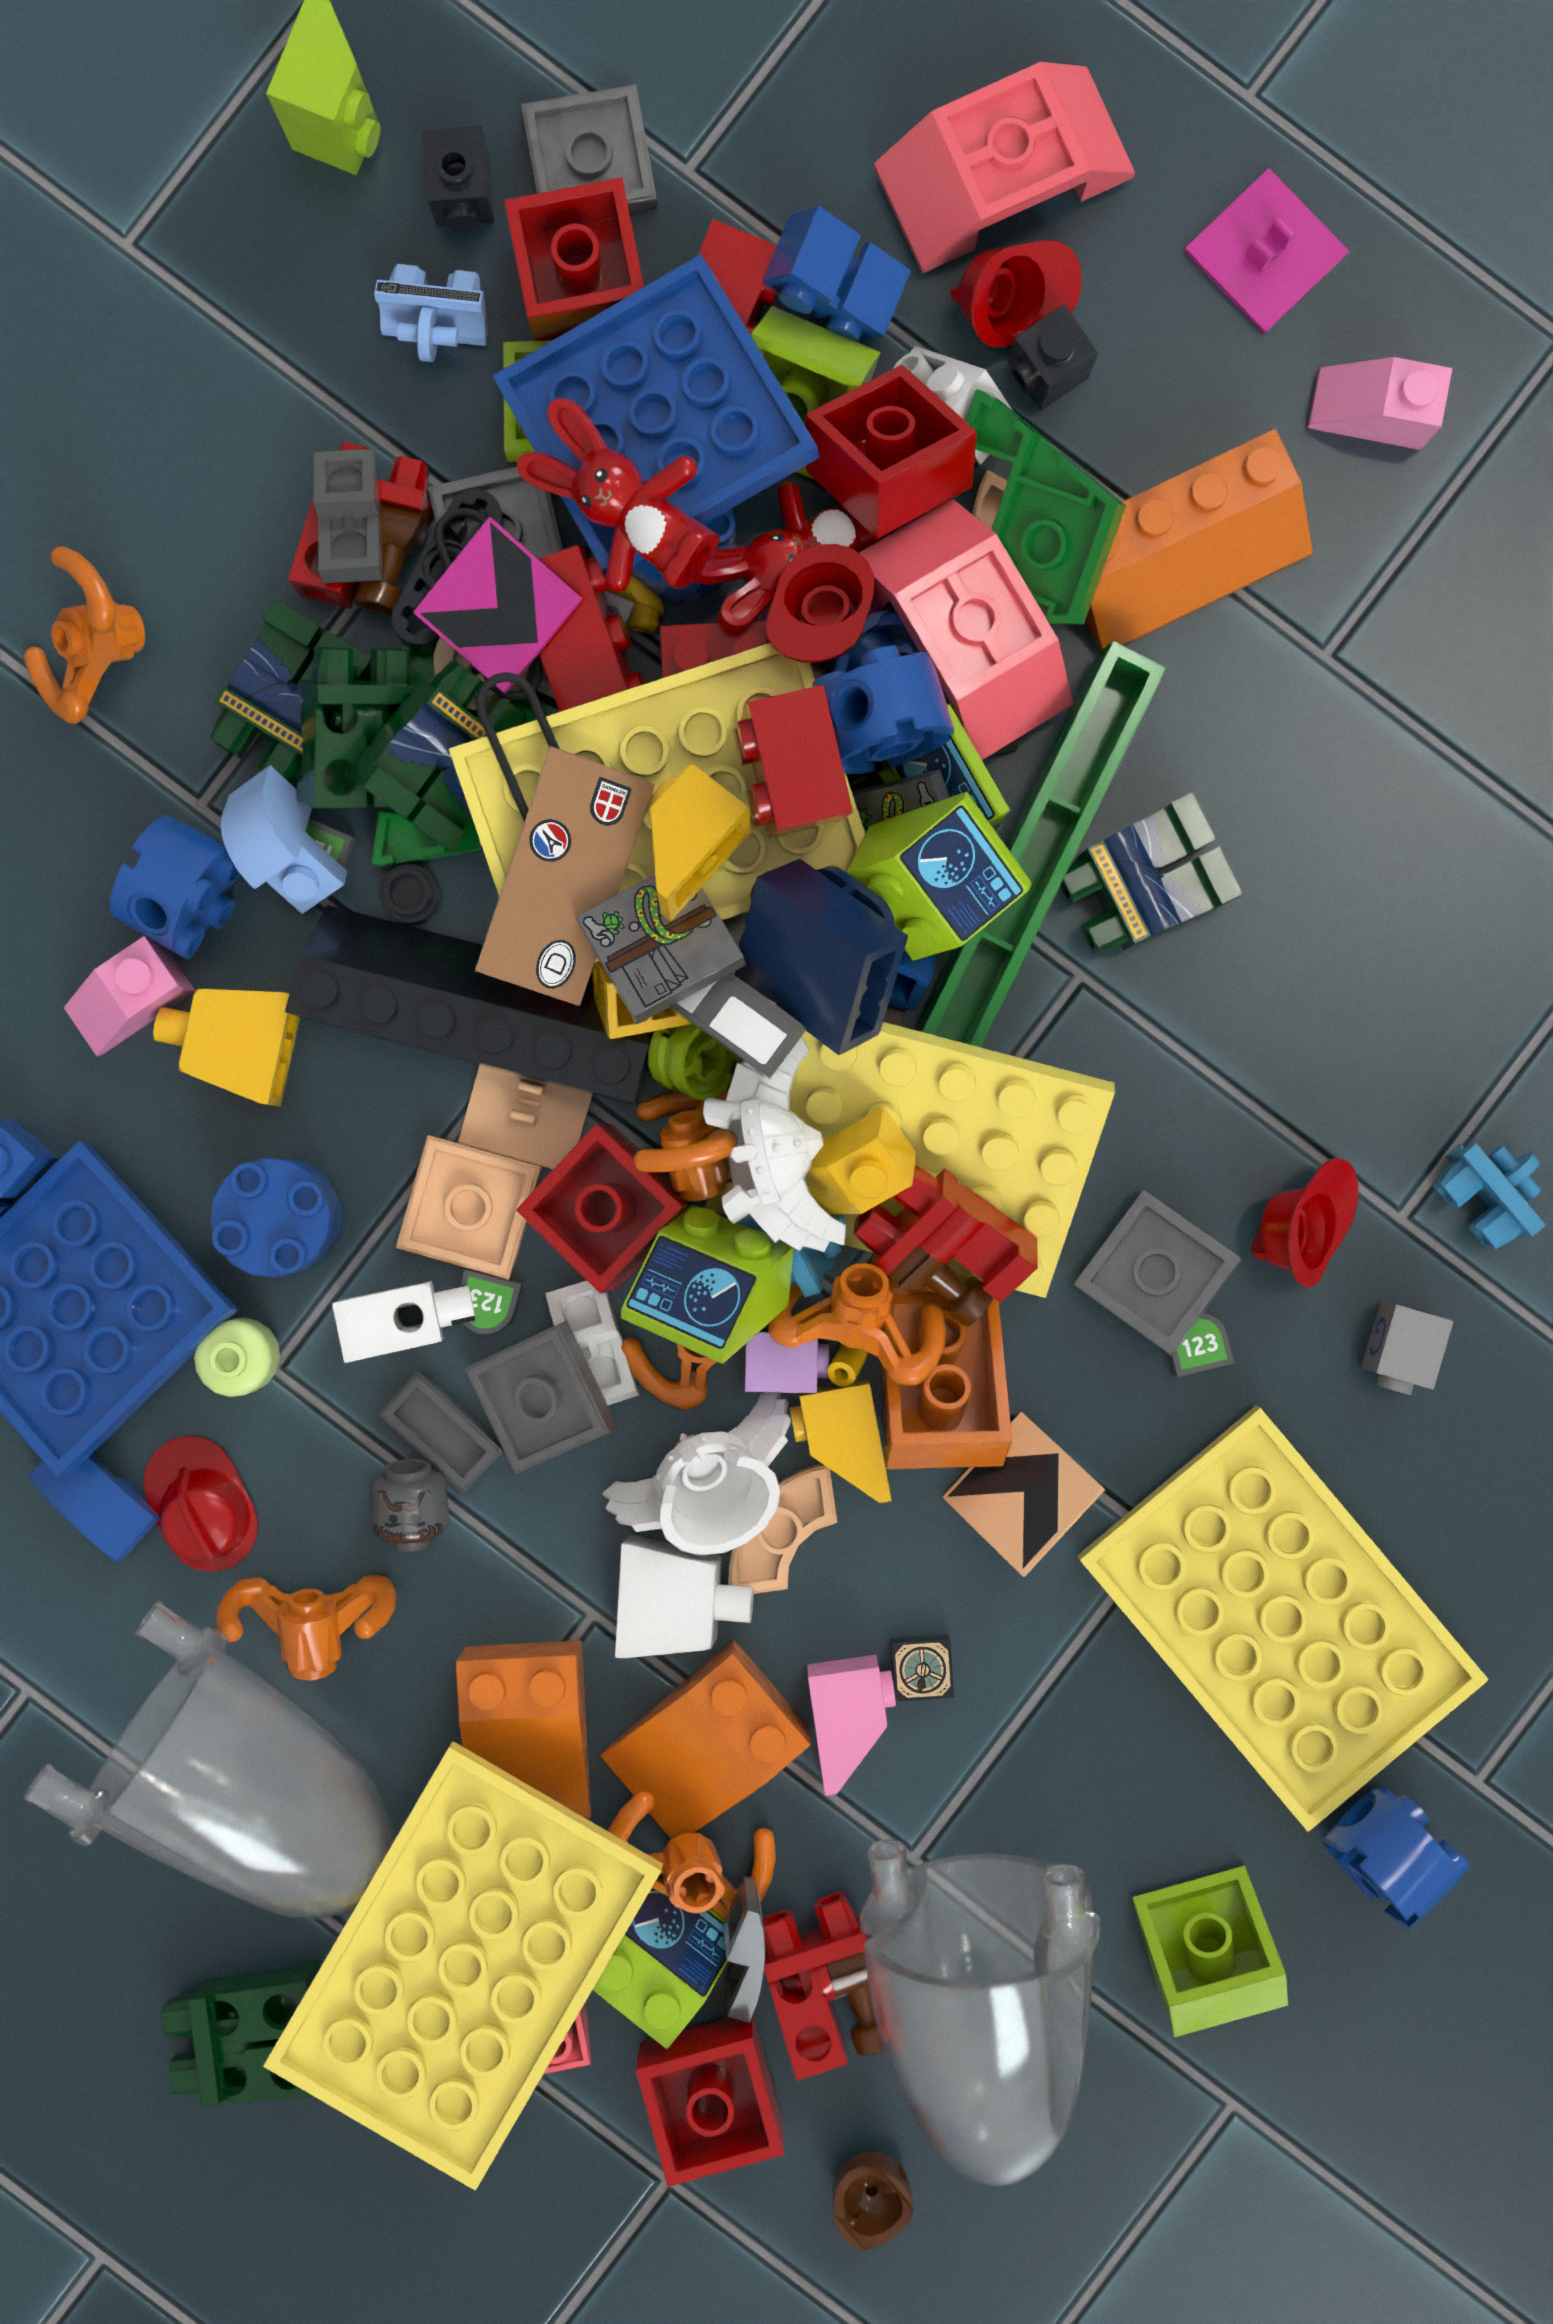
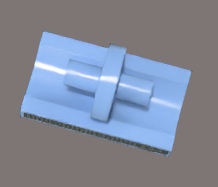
M396 264L389 281L377 280L374 296L380 310L381 334L395 336L398 341L417 343L420 361L434 362L438 345L457 347L458 343L486 346L488 325L484 291H481L480 278L476 272L455 270L452 274H449L447 287L427 285L426 272L418 266Z

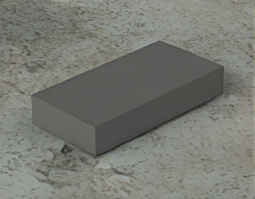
M421 1369L409 1379L378 1413L388 1425L444 1475L462 1494L470 1488L504 1451L501 1444Z

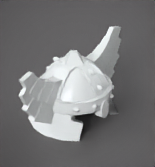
M801 1037L770 1079L746 1062L743 1065L737 1063L726 1100L707 1098L704 1101L703 1115L707 1124L720 1127V1129H729L738 1137V1146L732 1149L731 1155L728 1157L733 1189L722 1196V1206L728 1219L734 1224L750 1214L775 1243L780 1239L799 1251L805 1246L825 1252L830 1242L845 1245L846 1225L831 1217L821 1208L811 1195L804 1178L812 1164V1159L824 1145L821 1132L804 1124L803 1120L790 1111V1092L794 1076L800 1062L810 1051L803 1037Z
M765 1392L760 1394L757 1404L749 1415L729 1433L722 1431L702 1432L690 1436L682 1433L680 1442L665 1456L657 1469L656 1476L638 1482L624 1483L615 1481L602 1493L606 1499L610 1500L605 1507L606 1510L616 1515L615 1519L619 1524L632 1526L636 1532L662 1529L665 1538L684 1552L697 1555L718 1554L748 1543L766 1528L778 1508L781 1490L775 1473L768 1466L788 1442L785 1437L791 1423V1419L787 1415L788 1401L780 1399V1392Z

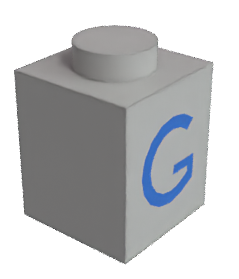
M1380 1301L1361 1368L1378 1373L1376 1385L1411 1395L1414 1384L1434 1390L1454 1321L1397 1304Z

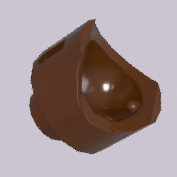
M876 2151L859 2153L846 2160L836 2172L832 2186L835 2225L842 2238L854 2248L868 2250L885 2244L899 2235L909 2224L914 2213L910 2179L903 2166L890 2155Z

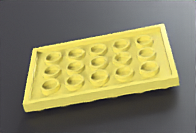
M768 643L546 716L560 750L655 784L618 894L655 874L650 812L651 801L658 787L668 777L674 775L678 778L691 763L749 806L751 834L702 887L721 920L749 912L751 890L757 876L799 858L815 870L833 865L847 872L865 836V831L846 774L844 773L853 810L850 815L841 822L769 838L767 826L756 827L748 797V790H751V785L756 784L752 764L741 765L733 729L737 728L736 722L742 720L741 716L748 702L813 687L812 683L815 677L810 663H802L785 658ZM537 720L496 733L528 809L549 750ZM486 736L449 748V752L500 897L524 821Z
M883 1022L878 1036L841 1055H837L805 1031L802 1037L810 1051L800 1062L794 1076L790 1092V1111L803 1120L804 1124L821 1132L822 1138L825 1140L883 1106L916 1151V1166L934 1177L944 1168L958 1178V1184L974 1191L1037 1238L1038 1269L1015 1290L1046 1298L1115 1094V1083ZM728 1157L726 1158L729 1177L726 1180L727 1187L721 1194L707 1199L705 1207L724 1214L726 1213L722 1206V1196L733 1189ZM893 1197L880 1203L883 1208L895 1217L905 1208ZM843 1214L847 1221L845 1245L872 1252L853 1234L855 1219L859 1214ZM956 1257L947 1264L960 1276L967 1278L977 1277L955 1260Z
M1256 1405L1077 1555L1078 1559L1307 1832L1319 1824L1489 1680L1264 1411Z
M452 1741L263 2067L476 2191L661 1873L663 1863Z

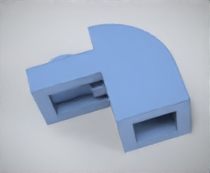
M269 765L228 796L221 817L222 839L233 864L254 889L267 882L303 914L344 886L348 871L305 832L312 807L297 801V789Z

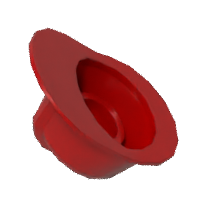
M1040 240L1004 249L987 250L974 257L964 272L960 286L950 289V297L960 304L961 312L966 321L973 326L980 341L989 347H1006L1014 343L1016 336L1065 304L1072 314L1078 303L1082 285L1080 263L1071 248L1060 241Z
M839 544L813 546L801 551L789 561L779 578L767 615L766 635L772 648L788 659L802 663H819L840 657L855 646L864 630L874 596V574L868 561L856 550Z
M1340 1158L1326 1161L1305 1188L1283 1191L1271 1197L1265 1205L1260 1225L1250 1247L1253 1256L1267 1261L1275 1267L1292 1271L1300 1286L1311 1288L1316 1285L1354 1220L1358 1204V1181L1356 1172L1349 1161Z
M187 1435L166 1442L151 1457L145 1468L143 1483L147 1503L161 1518L157 1525L165 1543L181 1562L196 1570L217 1572L234 1567L248 1556L257 1539L259 1521L254 1505L233 1462L222 1447L207 1438Z

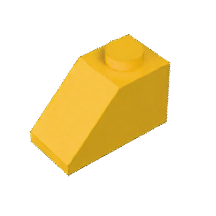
M693 763L678 778L672 775L658 787L650 807L657 895L661 915L670 922L751 834L749 806Z
M882 1106L823 1140L824 1146L812 1159V1164L804 1177L811 1195L828 1214H862L912 1186L916 1151Z
M868 1379L855 1380L852 1385L847 1387L833 1384L817 1387V1393H799L801 1405L790 1407L796 1442L808 1440L810 1456L877 1502L892 1501Z

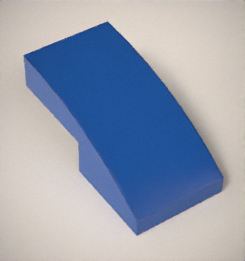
M94 1453L68 1478L56 1477L43 1461L27 1477L76 1529L117 1562H122L161 1519L127 1479L113 1476Z

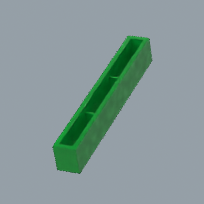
M1112 641L1096 655L1004 843L1032 882L1030 889L963 946L952 950L914 1030L982 1047L1166 670L1165 667L1115 641Z

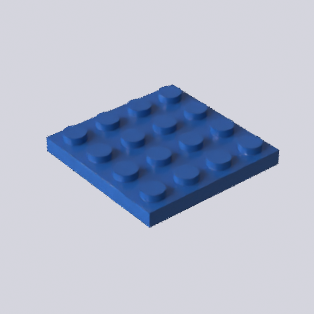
M702 254L492 376L535 452L548 453L577 469L580 468L582 463L554 432L547 414L548 406L553 400L567 398L582 406L599 431L607 448L627 456L635 463L642 475L643 484L682 455L691 457L697 464V474L692 480L666 498V500L703 525L820 458L816 443ZM560 496L606 576L615 528L592 523L581 513L573 499ZM637 552L635 553L633 565L644 559Z
M78 1141L0 1218V1411L54 1475L60 1478H68L195 1353L198 1345L210 1332L221 1323L228 1321L238 1311L234 1304L93 1147L82 1141Z

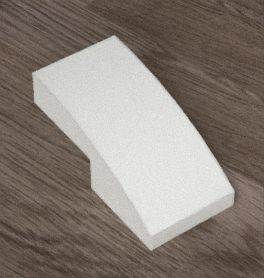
M586 1280L545 1293L554 1326L566 1320L568 1321L607 1405L639 1396L627 1357L621 1349L623 1338L608 1292L600 1294Z

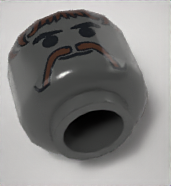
M405 1459L391 1462L384 1467V1473L378 1475L371 1482L370 1494L374 1534L384 1541L394 1543L396 1550L403 1552L423 1550L430 1545L429 1540L441 1535L448 1527L446 1479L440 1472L431 1469V1463L428 1461Z

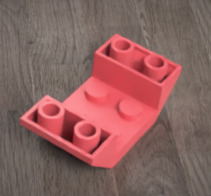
M1049 62L1036 63L931 111L874 163L873 167L921 274L974 251L979 230L1071 188L1075 189L1080 202L1133 179L1135 176L1133 166L1088 68L1085 66Z
M953 498L859 552L868 561L874 574V602L880 612L892 605L919 651L930 654V658L934 661L941 688L981 760L1073 705L1060 643L997 534Z

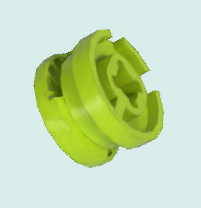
M693 1024L654 1031L648 1048V1065L655 1081L662 1087L680 1091L683 1095L705 1101L707 1098H716L727 1090L733 1079V1075L730 1074L733 1062L740 1061V1058L726 1050L717 1040ZM664 1033L670 1036V1039L666 1038L665 1036H662V1034Z

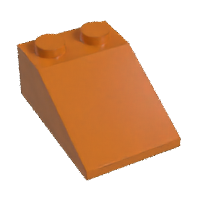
M888 1278V1288L893 1294L890 1314L911 1354L918 1353L922 1345L924 1329L921 1311L926 1305L935 1304L941 1308L946 1327L944 1351L936 1368L920 1384H897L889 1377L888 1371L881 1363L882 1425L886 1469L1003 1466L1012 1444L999 1301L993 1298L985 1313L975 1323L966 1327L949 1314L947 1309L949 1300L926 1285L919 1289L907 1291L899 1288V1284L892 1278Z
M733 1639L604 1749L600 1756L633 1795L639 1791H647L652 1794L654 1805L648 1813L669 1838L672 1839L683 1833L696 1832L765 1785L810 1746V1730L807 1724Z
M582 1640L466 1646L456 1660L458 1711L462 1746L586 1819L591 1818Z

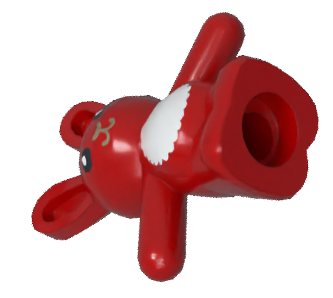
M567 398L553 400L547 410L551 427L582 464L577 469L548 453L532 452L523 454L518 459L517 470L519 475L532 486L573 499L581 513L592 523L615 528L606 572V584L611 590L621 592L628 587L636 552L642 558L652 563L672 588L679 589L691 584L702 572L707 560L717 548L720 540L719 535L686 515L679 507L666 500V498L694 478L697 474L696 462L691 457L682 455L643 484L642 475L635 463L627 456L607 448L599 431L582 406Z
M787 481L779 486L777 492L785 530L774 529L757 535L746 547L715 549L694 582L710 585L744 579L746 585L726 598L717 615L718 623L727 632H739L745 630L773 601L779 578L786 564L801 551L816 545L839 544L852 548L859 553L885 538L889 533L877 539L840 503L833 508L821 511L807 521L801 491L796 483Z

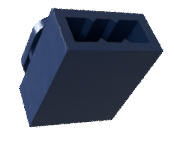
M800 858L757 876L751 890V905L745 931L739 942V948L744 956L746 965L736 970L734 975L764 997L776 1003L778 1007L800 1022L807 1029L808 1033L837 1055H841L878 1036L883 1025L908 938L907 934L895 927L893 913L885 900L839 867L828 865L815 870Z

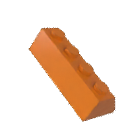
M1276 428L1123 501L1126 508L1085 623L1099 652L1112 641L1124 646L1312 555L1313 548L1302 482Z

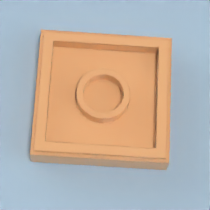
M427 1135L396 1248L510 1280L527 1221L516 1209L537 1188L543 1167Z

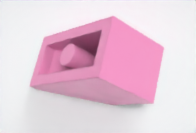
M1397 357L1320 367L1317 373L1307 428L1421 450L1442 427L1453 368Z
M143 936L94 969L64 1006V1009L95 1055L100 1057L155 1020L161 1007L172 1008L195 993L196 990L169 950Z
M876 1655L807 1664L825 1796L838 1794L887 1728L885 1708L896 1706L891 1670L880 1672Z

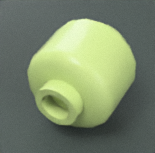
M242 1317L229 1319L210 1332L196 1348L194 1360L196 1372L205 1386L216 1394L235 1397L247 1395L268 1384L277 1372L280 1352L278 1342L269 1328L257 1320Z

